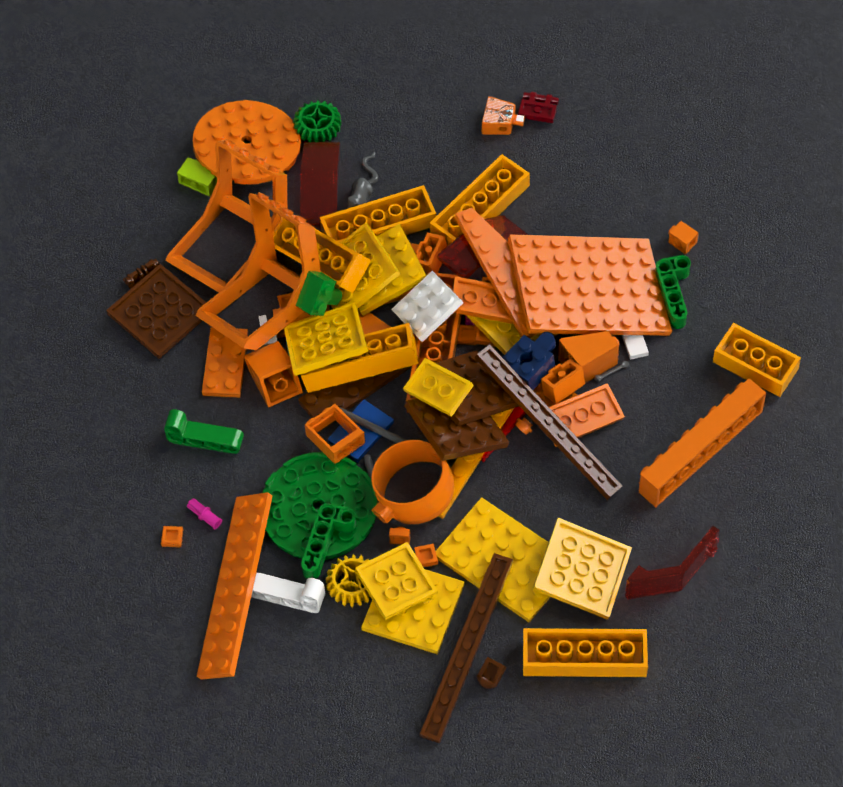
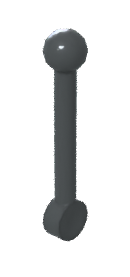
M623 361L622 365L602 375H596L594 380L600 382L604 377L622 368H629V362Z

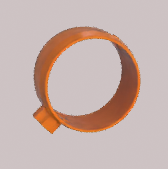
M406 440L396 443L386 449L374 464L371 476L372 487L379 503L372 509V512L384 524H388L392 518L404 524L414 525L428 522L439 516L452 500L454 478L451 468L446 460H441L428 442ZM416 462H432L442 467L441 477L437 485L426 496L408 503H396L384 498L388 482L403 467Z

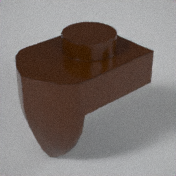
M487 657L477 674V680L484 688H495L507 667Z

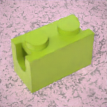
M188 157L177 172L179 184L209 197L213 193L217 177L211 174V171L205 166L203 167L197 159L194 160Z

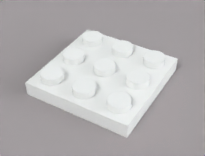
M432 270L391 310L405 324L410 323L413 333L423 342L464 302Z

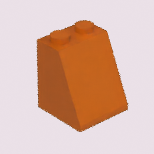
M608 331L559 339L558 360L563 364L571 359L581 366L585 383L594 379L596 375H601L618 364L620 344L615 336L612 337Z
M279 341L244 355L248 370L268 408L303 393L299 377L294 375L290 356Z

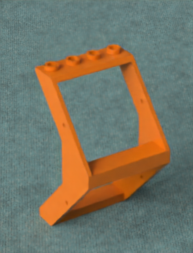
M228 139L217 141L215 144L217 183L203 216L169 252L165 260L217 292H221L241 276L247 261L230 281L226 283L184 258L183 255L224 209L253 224L250 205L232 195L231 153L272 176L273 200L280 203L282 208H287V174L281 172L280 168L267 164L264 159L253 156L247 149L239 148L233 141ZM275 212L270 217L273 232L281 219V216Z
M258 192V195L249 193L248 196L256 242L241 276L200 307L196 313L198 318L241 347L251 350L259 349L305 312L297 307L296 303L308 271L321 272L315 228L305 222V218L294 215L292 210L282 208L280 203L269 200L267 195ZM269 209L296 226L302 264L301 275H298L277 261ZM268 274L294 289L287 306L249 336L217 316V314Z

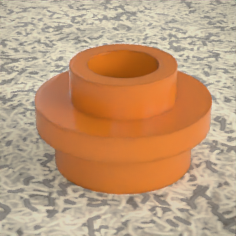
M517 419L518 422L515 426L525 435L533 431L531 429L533 425L527 419Z

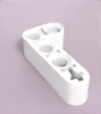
M256 572L251 597L318 613L325 596L324 583L315 578H307L306 583L302 584Z

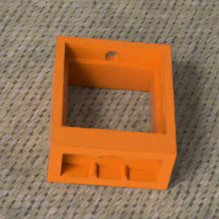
M336 404L325 408L322 413L315 418L309 419L305 424L306 436L334 464L365 444L364 431ZM336 420L349 435L331 447L318 432Z

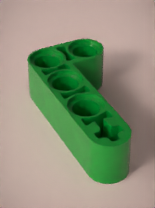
M684 255L660 259L657 261L655 268L670 325L674 329L683 328L687 321V308L678 280L685 279L690 274L691 260Z
M177 409L169 411L164 427L166 438L171 443L232 454L239 453L244 433L235 428L187 421L186 414Z
M330 503L320 506L301 562L303 576L306 579H317L320 576L334 530L352 532L356 528V516L352 509ZM327 514H331V515H332V516H330V517H324V516L327 515ZM347 518H348V519H351V520L348 521V522L343 521L344 519H347ZM321 531H325V532H326V533L323 534V535L318 534V533L321 532ZM314 549H321L319 552H313Z

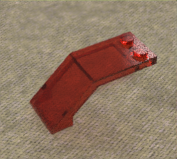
M304 142L301 164L300 216L305 218V222L310 225H320V217L337 212L340 142Z
M504 215L484 219L507 241L510 234L528 235ZM463 233L437 255L439 261L461 278L470 277L481 267Z
M712 526L680 566L647 571L639 565L627 579L625 597L633 599L682 591L705 561L716 554L718 550L717 544L720 540L718 538L719 529Z

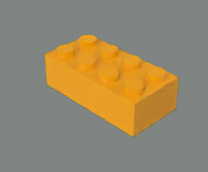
M735 323L731 325L714 350L713 363L746 380L748 378L751 379L759 387L781 397L798 371L801 357Z

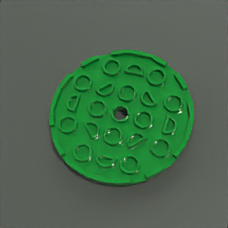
M323 452L307 453L292 458L271 474L262 492H269L273 496L265 529L266 534L281 550L301 559L303 558L319 510L313 507L315 503H330L348 507L355 512L356 528L352 532L334 530L325 560L342 556L355 549L369 535L376 520V515L372 512V509L377 505L372 480L366 471H363L354 461L346 457L336 464ZM327 514V515H325L324 517H330V516H332V515H331V514ZM347 518V519H344L343 521L348 522V521H350L351 519H348V518ZM321 531V532H319L318 534L323 535V534H325L326 532H325V531ZM314 549L313 552H319L321 549Z

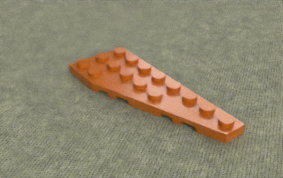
M473 208L456 213L454 218L520 337L525 335L530 338L538 335L528 333L509 242Z

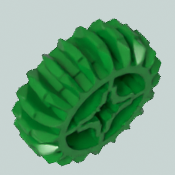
M319 100L316 103L310 101V104L304 103L303 107H299L298 112H295L293 120L295 124L294 129H297V134H300L303 142L308 140L309 144L315 142L316 145L321 141L323 144L325 140L331 141L332 137H336L337 133L340 132L342 125L338 109L333 107L332 103L327 104L326 101L320 103Z

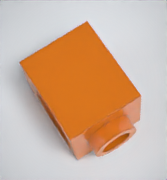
M680 221L676 226L673 225L670 228L668 243L684 254H687L697 244L699 232Z

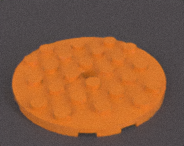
M234 101L211 109L198 121L193 133V151L200 164L211 171V174L217 177L215 144L217 141H225V139L233 141L239 148L247 149L253 156L264 159L267 164L274 165L280 168L281 172L289 171L296 162V158L300 153L301 137L300 134H297V129H294L295 124L293 120L282 110L258 101ZM231 153L232 180L235 184L251 185L272 180V176Z

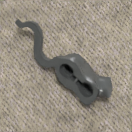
M375 152L371 156L362 159L363 169L372 175V178L370 180L359 178L352 183V196L348 197V208L367 203L371 198L373 192L372 185L377 183L378 174L367 165V161L375 158Z

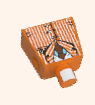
M488 96L482 120V134L510 135L513 125H524L525 116L516 115L515 104Z

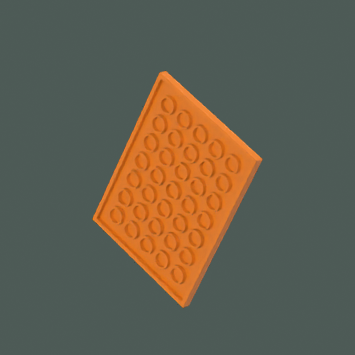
M511 234L508 237L528 333L592 334L608 331L611 335L670 336L672 333L667 309L655 273L656 265L649 239Z

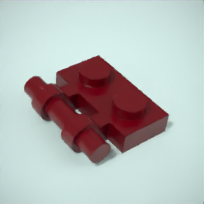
M532 91L531 93L524 92L518 115H523L525 119L553 123L559 98L553 97L550 94L545 96Z

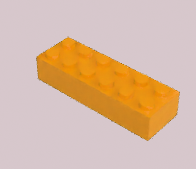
M501 154L430 222V233L444 236L448 248L458 255L469 243L454 218L455 214L473 208L485 221L491 224L530 186V173Z
M422 185L320 217L322 233L340 243L365 222L370 226L375 236L398 224L401 225L405 235H409L430 228V222L436 217V211L425 186Z
M281 217L273 232L275 249L301 263L296 226ZM315 229L321 272L337 281L336 284L353 293L371 260Z
M410 323L364 334L368 352L301 374L307 392L318 391L418 364L416 339Z
M523 628V676L647 677V629Z

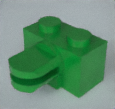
M308 271L296 306L310 315L323 316L327 305H338L343 294L340 289L335 287L337 281L322 272Z

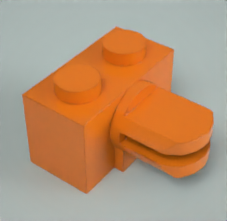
M427 233L424 241H420L419 244L410 243L426 275L432 270L434 273H438L449 250L444 236Z
M571 359L562 365L560 363L555 365V367L548 371L546 376L541 378L544 396L558 404L585 385L583 368Z

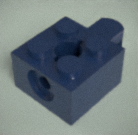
M543 332L535 341L523 335L502 357L532 390L541 383V378L546 376L548 371L555 367L554 355L551 353L556 347L555 338L549 332Z

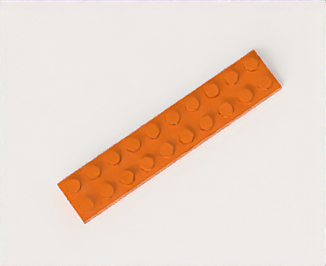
M269 492L236 497L197 677L201 680L234 677L273 497Z

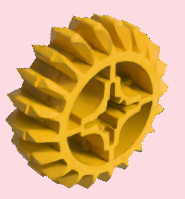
M354 554L350 559L345 555L343 561L338 558L337 564L332 563L331 570L327 571L326 587L330 591V596L332 598L335 597L337 603L342 601V605L345 606L347 603H350V606L353 607L354 603H358L361 606V601L363 600L366 603L369 602L370 595L365 587L362 588V582L355 572V567L369 561V558L364 561L362 555L358 559H356ZM344 573L341 583L337 584L338 578Z

